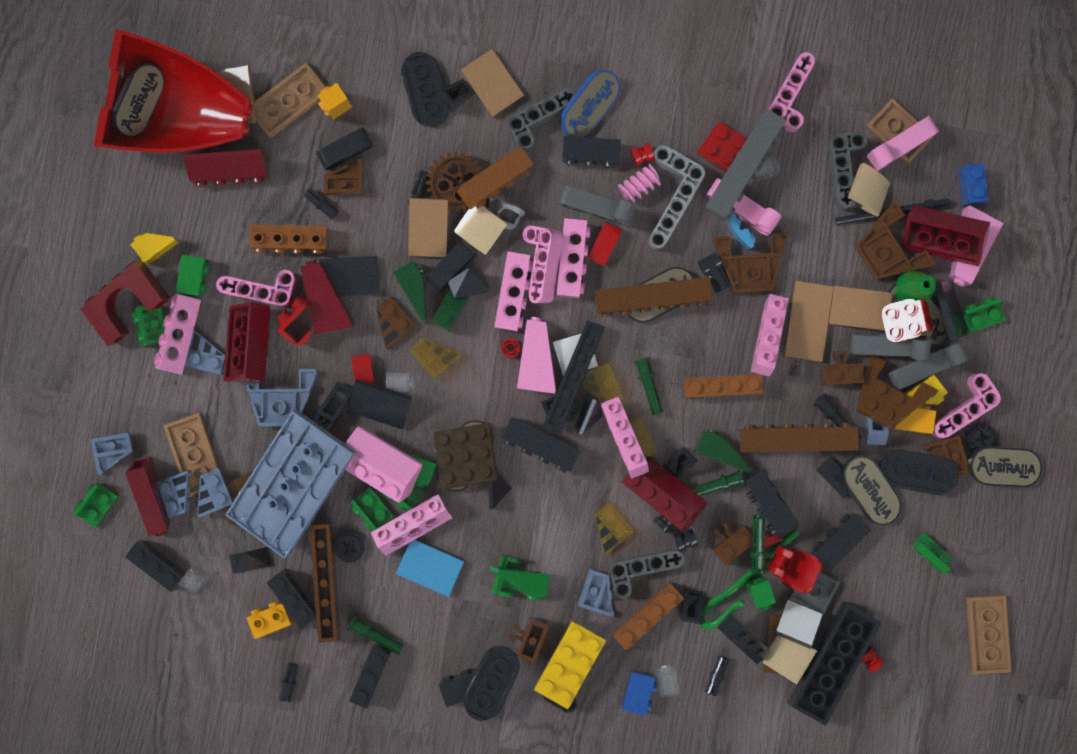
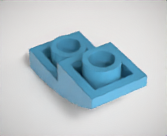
M735 213L732 214L730 219L726 217L727 225L735 238L748 250L754 247L753 243L756 242L754 234L749 232L748 228L740 230L742 224L740 218L735 216Z

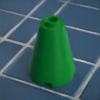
M921 271L906 272L897 280L895 287L896 298L899 302L913 299L915 301L925 300L928 304L935 291L936 282L933 277Z

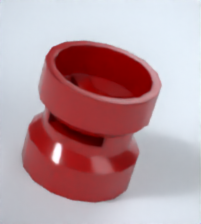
M649 142L643 144L642 147L630 149L636 167L642 165L645 161H655Z
M513 338L504 340L501 345L503 355L507 358L516 357L520 353L519 342Z
M871 645L864 654L861 663H865L867 670L873 673L885 663V660L876 654V650Z

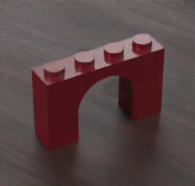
M134 261L128 264L123 273L115 275L109 285L101 287L98 290L99 293L88 298L84 302L85 305L80 309L107 346L119 343L130 333L115 310L116 297L123 289H129L134 292L148 312L158 310L171 299L145 262Z

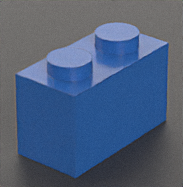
M984 163L969 164L959 168L962 207L982 205L988 202Z
M634 669L631 670L621 705L622 710L645 716L646 711H650L652 705L650 696L651 693H655L657 687L654 675Z

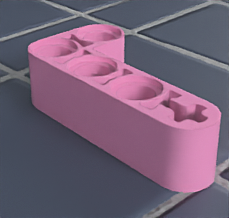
M808 52L802 53L797 58L768 109L772 112L773 109L780 110V117L786 120L783 126L789 132L797 131L804 122L803 115L791 108V105L815 63L814 56ZM805 60L807 62L806 66L803 70H800V67L802 66L803 61ZM791 77H798L800 83L792 82ZM782 93H788L790 100H785L782 97ZM795 118L798 125H791L789 119Z
M929 115L893 139L872 150L867 157L875 170L879 171L939 133L940 130Z
M716 179L707 192L706 196L709 199L721 182L720 179ZM745 195L740 203L736 201L733 206L736 209L734 211L736 217L738 216L742 221L766 236L772 233L782 218L774 209L769 207L765 209Z
M527 226L523 231V238L528 243L536 244L529 299L533 303H550L555 292L563 235L557 229Z
M283 270L278 273L275 287L223 276L218 279L216 287L226 295L279 307H288L294 298L297 277L291 271ZM285 275H291L292 280L289 284L283 283ZM229 283L235 286V289L229 287L225 288L223 286L224 284ZM249 285V293L243 295L242 287ZM267 289L269 292L268 297L262 299L260 293L262 290ZM286 293L287 300L284 303H280L279 296Z
M973 374L968 378L967 385L974 397L936 420L933 434H931L933 437H949L1000 403V394L987 375ZM977 378H980L982 381L980 387H977L975 384ZM988 393L992 396L990 404L986 401ZM971 404H974L976 406V412L974 414L970 412ZM956 414L960 416V422L958 424H956L953 420ZM946 425H949V426H950V427H945V428H943V429H942V433H939V432H938V430H940V427H939V426H946Z

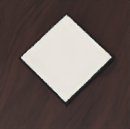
M581 333L552 341L562 378ZM595 353L588 370L599 367Z
M787 599L774 634L811 649L824 613Z

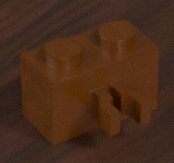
M833 351L835 365L820 366L821 385L864 383L863 363L847 364L849 351H843L844 357L841 364L838 351Z
M723 522L722 526L725 528L724 532L727 536L725 537L723 533H719L715 528L713 532L721 537L722 540L711 549L726 566L753 545V537L742 525L730 533L728 525Z
M530 617L526 630H522L520 626L513 624L512 628L518 630V633L523 635L513 636L509 634L508 637L511 640L521 641L517 651L518 657L535 663L549 623Z

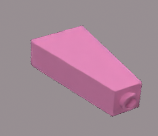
M970 205L963 209L961 216L991 223L979 266L952 260L949 277L954 279L953 282L962 287L973 283L1004 224Z
M531 317V320H527L517 389L555 394L556 389L546 322H542L543 318Z

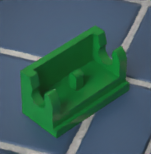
M502 554L498 567L520 569L522 559ZM496 575L492 594L513 597L514 588Z

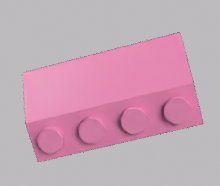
M358 426L345 443L356 451L346 471L400 503L410 496L423 464L363 427Z

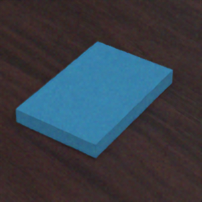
M415 539L409 543L396 574L449 597L464 561Z

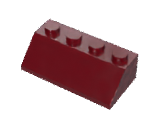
M261 149L183 155L189 181L196 185V187H207V184L215 183L216 186H224L226 182L245 184V181L253 180V183H263L264 179H270L268 156Z
M913 205L907 217L902 249L919 253L927 250L929 255L979 266L991 222Z
M247 302L229 306L224 382H265L269 321L271 318L269 305Z
M648 456L645 459L649 472L632 479L628 473L621 483L685 533L709 503Z

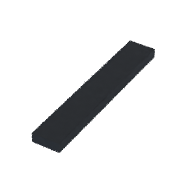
M589 320L586 321L543 424L544 427L558 433L562 432L604 332V326Z

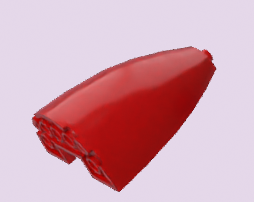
M115 29L108 64L111 73L104 108L100 107L93 146L124 151L167 153L216 146L241 139L244 135L248 136L250 124H247L248 116L252 117L254 105H251L250 99L208 66L181 51L151 39ZM142 63H150L157 66L164 75L165 87L146 130L137 137L122 136L113 127L114 124L111 119L112 110L131 69Z

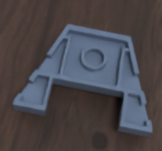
M299 369V389H260V382L246 383L258 426L260 428L282 427L293 410L297 409L303 414L318 370Z

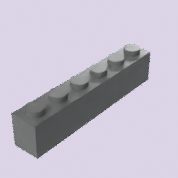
M767 108L765 109L704 208L706 212L723 222L726 217L731 218L736 210L733 208L735 202L738 201L740 203L746 193L743 189L746 185L750 186L756 177L753 175L756 168L760 170L765 163L764 155L766 152L771 153L776 145L773 142L776 136L781 137L786 129L783 126L786 121L785 119Z

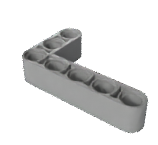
M665 145L659 146L655 150L654 162L683 180L649 238V245L654 250H660L665 246L705 176V170L701 165ZM665 152L667 159H659L657 153ZM681 161L684 168L677 169L674 166V162ZM691 171H698L700 173V178H693L691 176ZM681 188H690L691 194L684 195ZM672 204H680L682 210L679 212L674 211ZM663 220H670L672 227L665 228L662 224ZM660 236L663 239V243L656 245L653 242V237Z

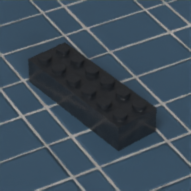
M842 601L816 649V654L787 703L792 708L826 726L882 622Z

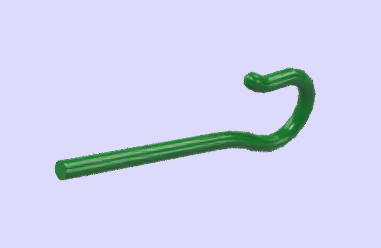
M797 530L790 532L768 552L765 558V565L772 560L778 546L786 547L799 535ZM749 569L730 587L709 600L703 606L702 624H699V626L706 630L714 629L730 613L733 614L736 610L743 607L745 604L744 600H737L717 619L709 622L705 621L707 613L714 606L735 593L755 573H752Z

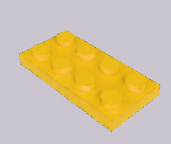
M571 621L534 690L568 709L604 646L606 639Z

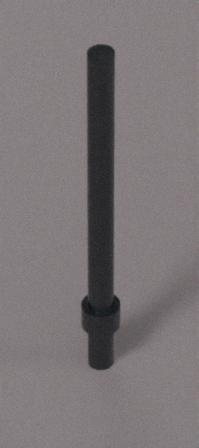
M949 199L924 200L923 203L900 206L903 213H910L913 205L935 210L938 207L949 206ZM887 209L881 210L878 217L869 212L837 217L834 219L835 225L880 218Z

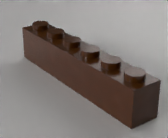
M710 277L594 291L596 314H601V317L613 316L612 313L620 312V315L632 314L633 310H639V313L651 312V308H658L659 311L670 310V306H677L678 309L688 308L689 304L695 303L697 307L707 306L708 302L713 300Z
M834 423L822 424V427L814 428V424H802V428H794V424H783V428H775V424L763 425V429H755V425H744V429H740V452L859 450L858 427H853V423H841V427H834Z
M333 523L310 525L318 643L335 642L341 638Z

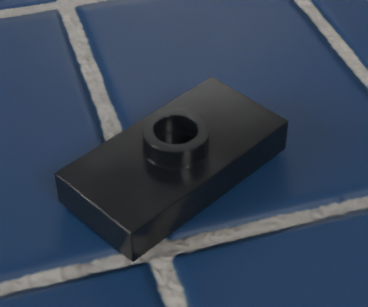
M829 457L816 471L844 498L849 492L842 482L843 470Z

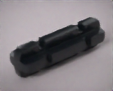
M423 170L418 172V180H415L411 192L412 197L409 198H422L426 186L425 181H428L429 178L426 176V174H429L428 172Z

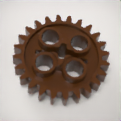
M455 151L452 157L447 152L446 159L440 155L441 162L434 160L436 167H429L432 174H426V176L431 178V180L426 181V184L431 185V188L427 189V192H433L430 199H448L449 213L453 208H455L457 214L459 213V208H462L465 213L467 205L463 200L459 201L455 198V193L460 186L453 187V182L442 177L441 174L444 173L454 180L458 177L460 178V183L464 184V176L466 174L476 176L482 170L483 165L477 167L476 165L479 160L477 159L472 162V155L465 158V152L458 156L457 151ZM449 165H456L458 172L453 175L448 173L447 168ZM441 181H446L449 184L447 191L439 190L438 184Z

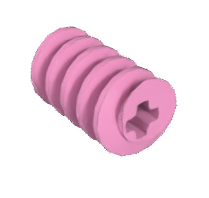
M650 164L649 169L647 167L642 169L643 173L640 171L636 172L637 178L632 175L630 176V182L624 180V186L618 184L621 194L627 201L631 200L635 203L634 196L641 199L642 191L646 195L648 194L647 187L654 190L653 183H656L658 186L661 185L658 174Z

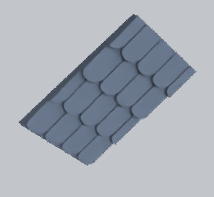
M295 409L286 419L225 515L286 559L295 549L305 530L308 529L356 451Z

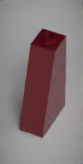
M317 260L306 261V265L300 266L314 335L355 327V323L323 262L317 263Z
M149 456L133 461L125 474L148 536H162L167 533L171 524L157 485L158 478L152 457Z

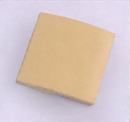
M862 163L859 165L848 198L862 205L861 209L878 217L890 182L877 170Z
M483 205L479 209L477 207L472 210L468 209L454 232L486 255L506 227L507 222Z
M776 635L769 647L770 651L761 662L795 684H798L817 651Z

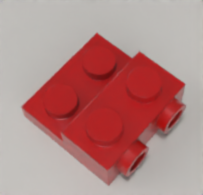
M718 121L697 151V154L726 173L747 140V137L736 130L733 131Z

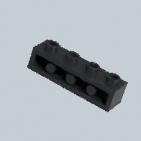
M511 417L501 437L505 439L503 443L513 448L515 445L522 447L521 452L529 456L534 453L539 456V461L547 465L549 462L556 464L555 469L566 473L567 470L571 472L581 452Z

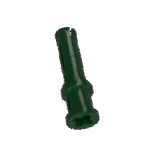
M649 356L633 362L637 365L638 379L644 385L653 416L664 411L653 378L655 377V372H652Z
M738 469L735 473L729 475L722 474L719 476V479L690 487V489L699 496H703L722 489L729 491V488L745 485L740 469Z
M762 514L753 515V548L750 551V556L752 557L750 571L755 574L767 572V566L765 565V558L768 555L765 549L766 516Z
M356 614L347 628L348 631L352 630L361 635L362 639L368 638L397 655L400 654L404 646L403 643L375 629L372 623L362 621Z

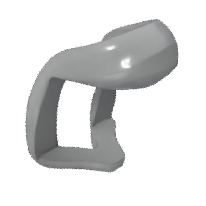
M502 193L494 199L492 197L489 199L488 208L500 218V213L503 209H510L518 213L514 224L507 222L504 229H514L518 225L520 218L525 215V210L506 203V198Z

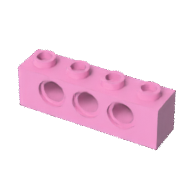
M564 218L556 295L558 297L579 299L580 294H584L585 283H581L582 275H586L587 264H583V258L588 255V245H585V238L590 236V226H587L586 220ZM574 235L579 236L581 242L577 245L572 244L570 238ZM571 254H576L579 257V261L572 264L569 262L568 257ZM569 273H574L577 276V280L574 283L567 281L566 276Z
M507 252L495 329L518 332V328H522L524 317H520L521 309L525 310L527 298H524V292L529 290L530 279H527L528 272H532L533 261L530 260V255ZM515 269L523 271L521 278L513 277L512 273ZM515 287L520 290L518 297H511L509 295L511 288ZM509 306L517 309V313L514 316L506 314V309Z
M174 294L169 300L168 308H170L169 315L164 319V335L161 334L160 350L154 358L156 369L182 375L201 300L179 294ZM180 310H183L185 313L182 320L177 318V313ZM175 329L180 331V336L177 339H174L172 336V332ZM171 347L175 349L173 357H169L167 354Z
M770 294L765 301L751 372L770 376L774 371L788 298Z
M619 397L601 403L603 414L631 479L649 472L648 464Z
M438 494L374 530L371 534L378 549L387 556L452 519V516L445 502Z

